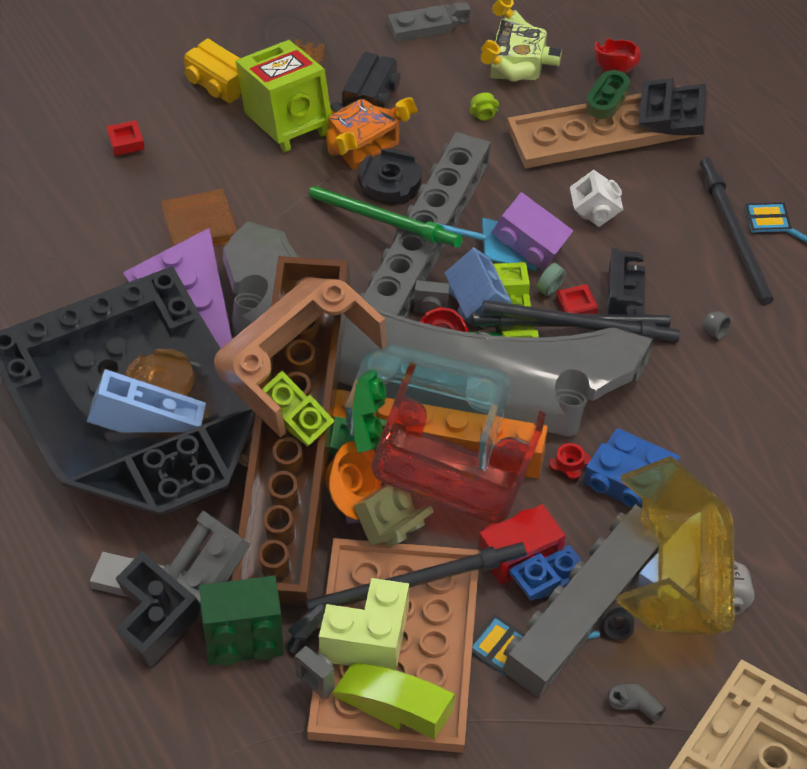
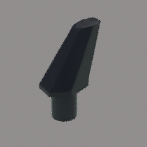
M321 603L288 629L292 635L287 646L290 652L297 654L303 649L306 641L315 638L322 626L326 604L333 605L332 603Z

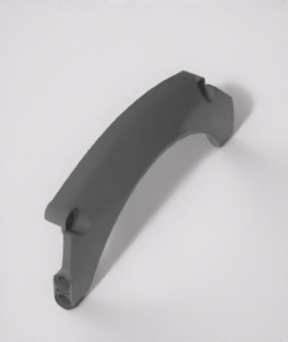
M251 221L246 222L238 229L223 249L222 260L233 293L238 294L234 299L231 331L235 335L242 332L271 307L278 256L299 257L289 244L284 231ZM372 306L385 318L388 346L383 350L380 349L346 317L338 382L356 388L358 379L369 370L376 369L378 378L384 381L386 398L548 426L547 432L563 436H573L579 432L583 411L588 400L594 401L631 381L637 383L647 365L653 339L618 328H607L590 333L558 337L519 338L491 336L451 330L417 322Z

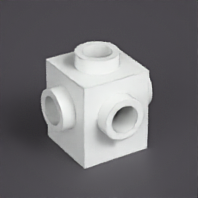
M592 170L570 186L574 210L584 220L588 219L598 227L623 211L620 197L622 191L614 180L606 179L595 170Z

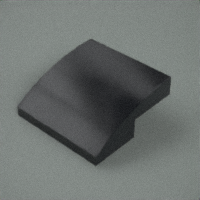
M673 78L643 81L639 115L640 128L670 135H705L708 95L706 84L675 87Z

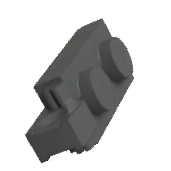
M467 2L403 11L389 14L388 25L397 42L451 33L452 28L470 23L471 9Z

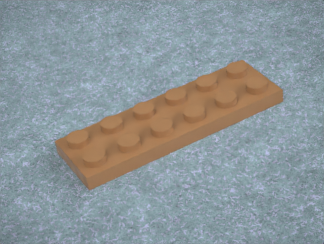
M642 93L626 96L616 113L606 119H597L588 114L586 103L507 118V129L525 169L701 136L670 135L640 128L639 115Z

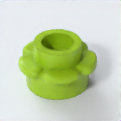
M490 93L477 94L471 100L470 113L474 118L482 121L490 120L498 112L499 102Z

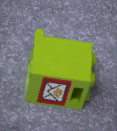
M287 40L235 60L245 114L280 144L284 153L291 150L290 139L314 129L318 130L321 137L326 135L328 119L332 114L325 69L297 45Z

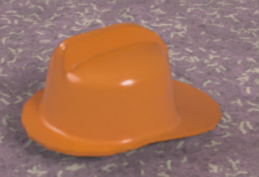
M349 441L340 447L335 458L327 466L325 472L326 487L337 508L347 517L359 520L353 505L381 486L383 476L381 461L373 449L358 453L355 441Z

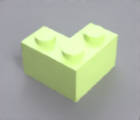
M371 578L365 610L326 604L319 634L320 654L326 656L334 664L351 666L352 663H361L396 670L409 609V583Z

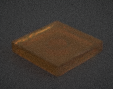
M223 188L161 201L162 212L173 246L208 228L212 235L213 245L228 243L232 235L237 231Z

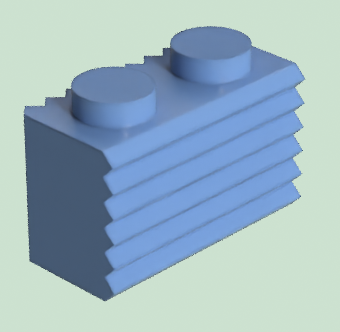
M474 247L444 273L449 280V292L460 304L458 312L468 323H471L472 313H481L483 300L512 304L490 257Z

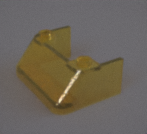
M672 456L622 474L621 482L642 498L641 521L646 529L659 538L658 581L617 595V603L654 631L719 635L731 631L735 623L734 523L727 505Z

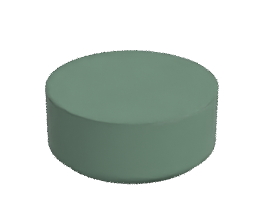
M557 263L551 264L540 277L536 290L546 297L551 296L563 283L566 270Z

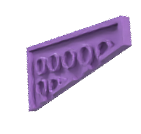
M209 228L123 272L128 283L173 266L220 348H223L233 339Z

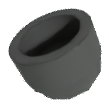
M720 311L710 312L703 319L705 332L718 340L725 338L732 325V317Z

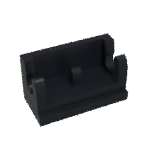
M612 248L609 265L607 314H645V267L628 264L631 261L643 262L644 256L642 254L618 251V249Z

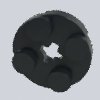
M383 149L380 155L372 157L371 153L362 160L359 167V182L362 187V194L365 197L380 201L394 202L401 205L406 204L410 201V196L414 195L421 186V165L419 164L418 166L412 154L400 149ZM390 173H394V174H395V177H387V176H388Z

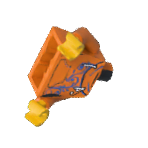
M404 98L396 103V107L391 109L374 106L366 100H358L347 107L338 101L333 102L330 105L332 115L328 119V131L325 135L328 153L332 156L341 155L354 170L371 153L372 157L380 155L381 150L398 145L399 122L409 120L411 114L418 112L413 98Z

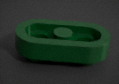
M616 70L603 73L587 95L586 111L588 114L597 119L612 117L629 93V77L625 73Z

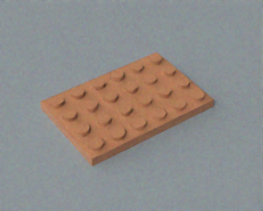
M333 538L326 595L368 584L371 582V578L383 580L479 553L476 549L400 543L387 546L386 542L371 546L369 541ZM478 570L409 588V609L396 671L410 674L455 693L454 711L436 739L434 740L406 725H403L401 730H398L334 697L333 691L323 699L313 690L307 730L308 740L464 753ZM367 600L342 607L365 610ZM332 663L335 687L350 666Z

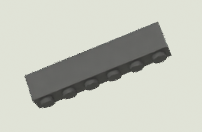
M636 504L627 515L621 512L615 518L609 528L611 534L606 539L603 536L597 539L589 551L591 555L586 563L580 560L568 576V579L571 581L564 588L559 585L547 600L550 606L545 612L542 613L540 610H537L525 627L528 632L523 638L515 636L506 647L503 654L507 656L502 671L537 698H540L586 642L590 634L605 619L606 614L614 608L637 580L639 573L663 548L671 529Z

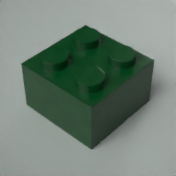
M276 575L199 585L208 665H231L237 661L252 659L269 660L275 656L284 655Z

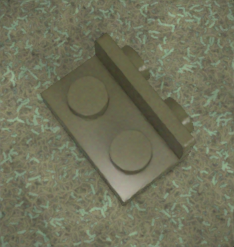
M402 477L388 481L353 505L371 546L386 542L387 546H392L407 539L406 533L423 527L425 525L424 519L434 512L431 505L415 509L411 494L406 488Z

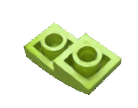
M283 371L262 388L281 407L285 428L307 447L335 422L310 394L306 396Z

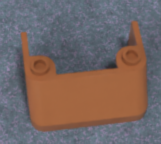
M322 278L303 280L221 348L215 356L214 364L219 378L280 437L286 433L281 407L258 385L271 372L270 358L323 313L329 315L343 313L380 349L383 350L388 346L385 318L347 283L341 280Z

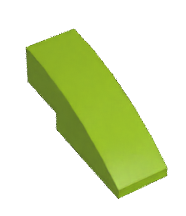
M352 663L333 690L334 697L398 730H401L403 725H406L434 740L454 711L455 693L410 674L370 664Z

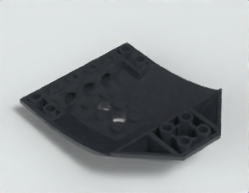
M173 266L0 331V377L36 446L62 486L154 515L163 516L228 488L255 422L256 413L217 375L214 359L221 348L202 319ZM104 367H113L117 370L118 374L205 402L206 406L201 426L187 432L121 433L87 422L92 401L102 377L99 371Z

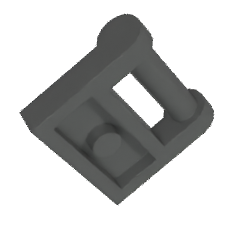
M203 510L196 519L199 523L171 565L166 564L164 570L191 592L200 603L199 585L227 582L251 546L248 541ZM212 530L214 532L187 574H183Z

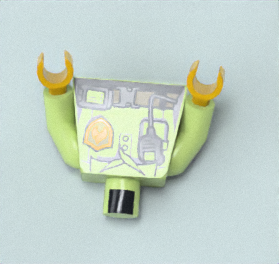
M497 0L493 4V12L497 16L505 15L506 18L501 19L495 42L487 40L481 47V61L487 65L491 64L490 78L508 79L512 82L536 80L540 76L542 64L560 66L562 49L546 46L547 32L544 29L527 23L516 10L512 11L510 8L514 4L513 0Z

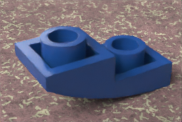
M568 545L563 550L555 552L546 558L539 553L509 569V574L529 600L549 597L559 585L565 588L571 581L568 579L570 572L582 559Z

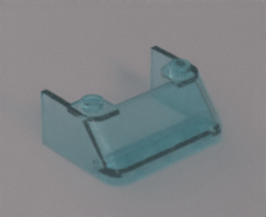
M387 344L388 346L383 350L377 348L363 358L345 406L348 435L354 437L352 413L358 379L367 371L376 369L378 378H381L384 384L391 381L466 400L473 409L488 413L479 440V469L486 471L511 394V381L506 373L501 370L397 344Z

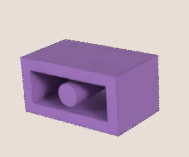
M521 192L501 216L491 233L499 238L503 244L508 245L523 256L530 264L544 271L573 230Z

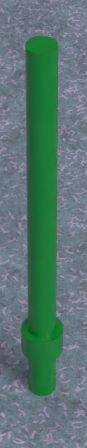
M312 186L309 190L310 198L421 235L425 241L434 244L441 242L456 248L462 244L463 238L461 235L444 230V227L431 221L423 223L317 186Z

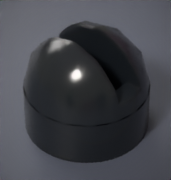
M624 607L612 608L604 619L605 633L614 640L629 638L634 631V617L632 613ZM617 617H623V628H616Z

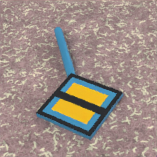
M785 202L745 203L744 206L751 233L787 232L807 243V236L791 227Z
M494 614L473 640L472 654L506 676L507 674L502 669L507 656L503 653L515 636L522 639L525 634ZM593 631L588 639L599 638L600 632Z

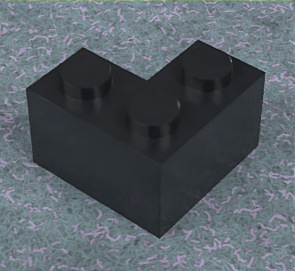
M141 551L115 578L123 593L138 605L116 629V632L124 645L151 668L202 614V609L197 598Z

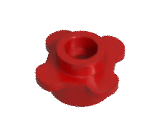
M566 443L558 448L557 456L550 459L549 466L552 470H559L567 475L569 479L575 480L581 477V470L584 466L588 465L591 457L588 453L584 452L581 446L574 443Z

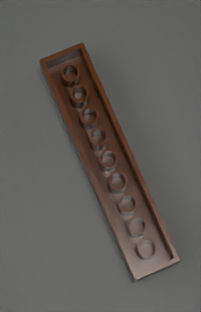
M278 256L271 307L300 282L308 278L336 279L350 286L348 261ZM323 313L270 358L271 372L260 384V388H264L283 371L306 396L310 394L333 418L346 316L343 313L339 315ZM256 414L238 534L248 541L251 546L233 571L232 581L276 575L280 605L307 607L306 600L311 599L325 489V472L328 465L333 423L307 447L287 429L286 433L280 437Z

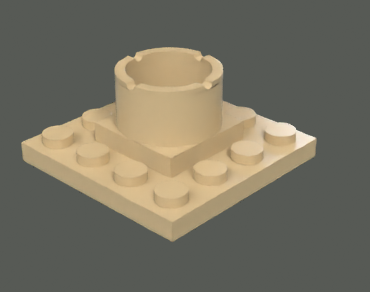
M741 659L669 769H807V695Z

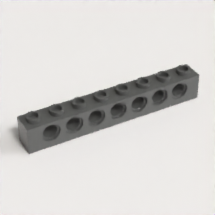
M455 132L450 143L446 142L444 144L439 163L432 165L427 184L423 183L421 185L415 205L411 204L409 206L406 217L423 223L431 221L456 227L490 165L491 142ZM397 228L391 248L385 249L378 271L374 270L372 272L366 293H361L360 296L374 307L407 318L415 304L416 280H428L446 244L441 242L434 244L423 240L421 235Z

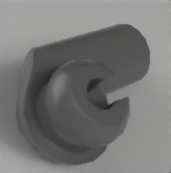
M639 684L613 686L608 692V701L612 707L618 710H640L653 722L659 720L666 711V707Z

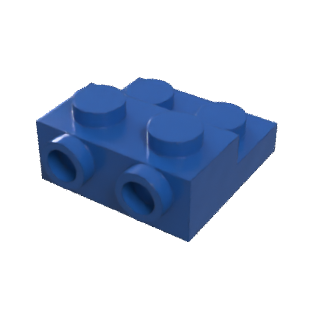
M616 428L608 442L600 445L586 466L584 484L598 493H604L623 502L630 508H633L636 504L648 513L679 465L680 456Z

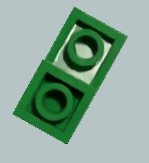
M376 369L369 370L358 379L355 389L352 415L354 438L358 453L372 450L382 441V424L379 417L374 415V412L385 404L386 387L384 381L378 378Z

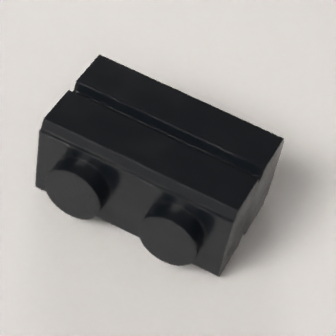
M364 52L342 91V105L347 107L358 100H366L374 106L387 109L390 102L391 90L396 91L400 83L401 75L397 72V61L394 58L385 56L380 58L377 54Z

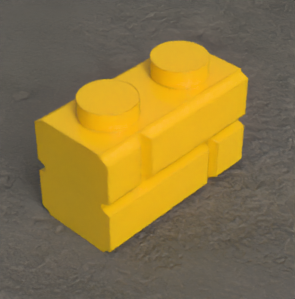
M208 38L198 44L197 48L194 47L185 53V75L191 83L200 84L208 90L211 96L215 98L220 97L228 103H232L240 97L241 89L235 60L240 59L239 57Z

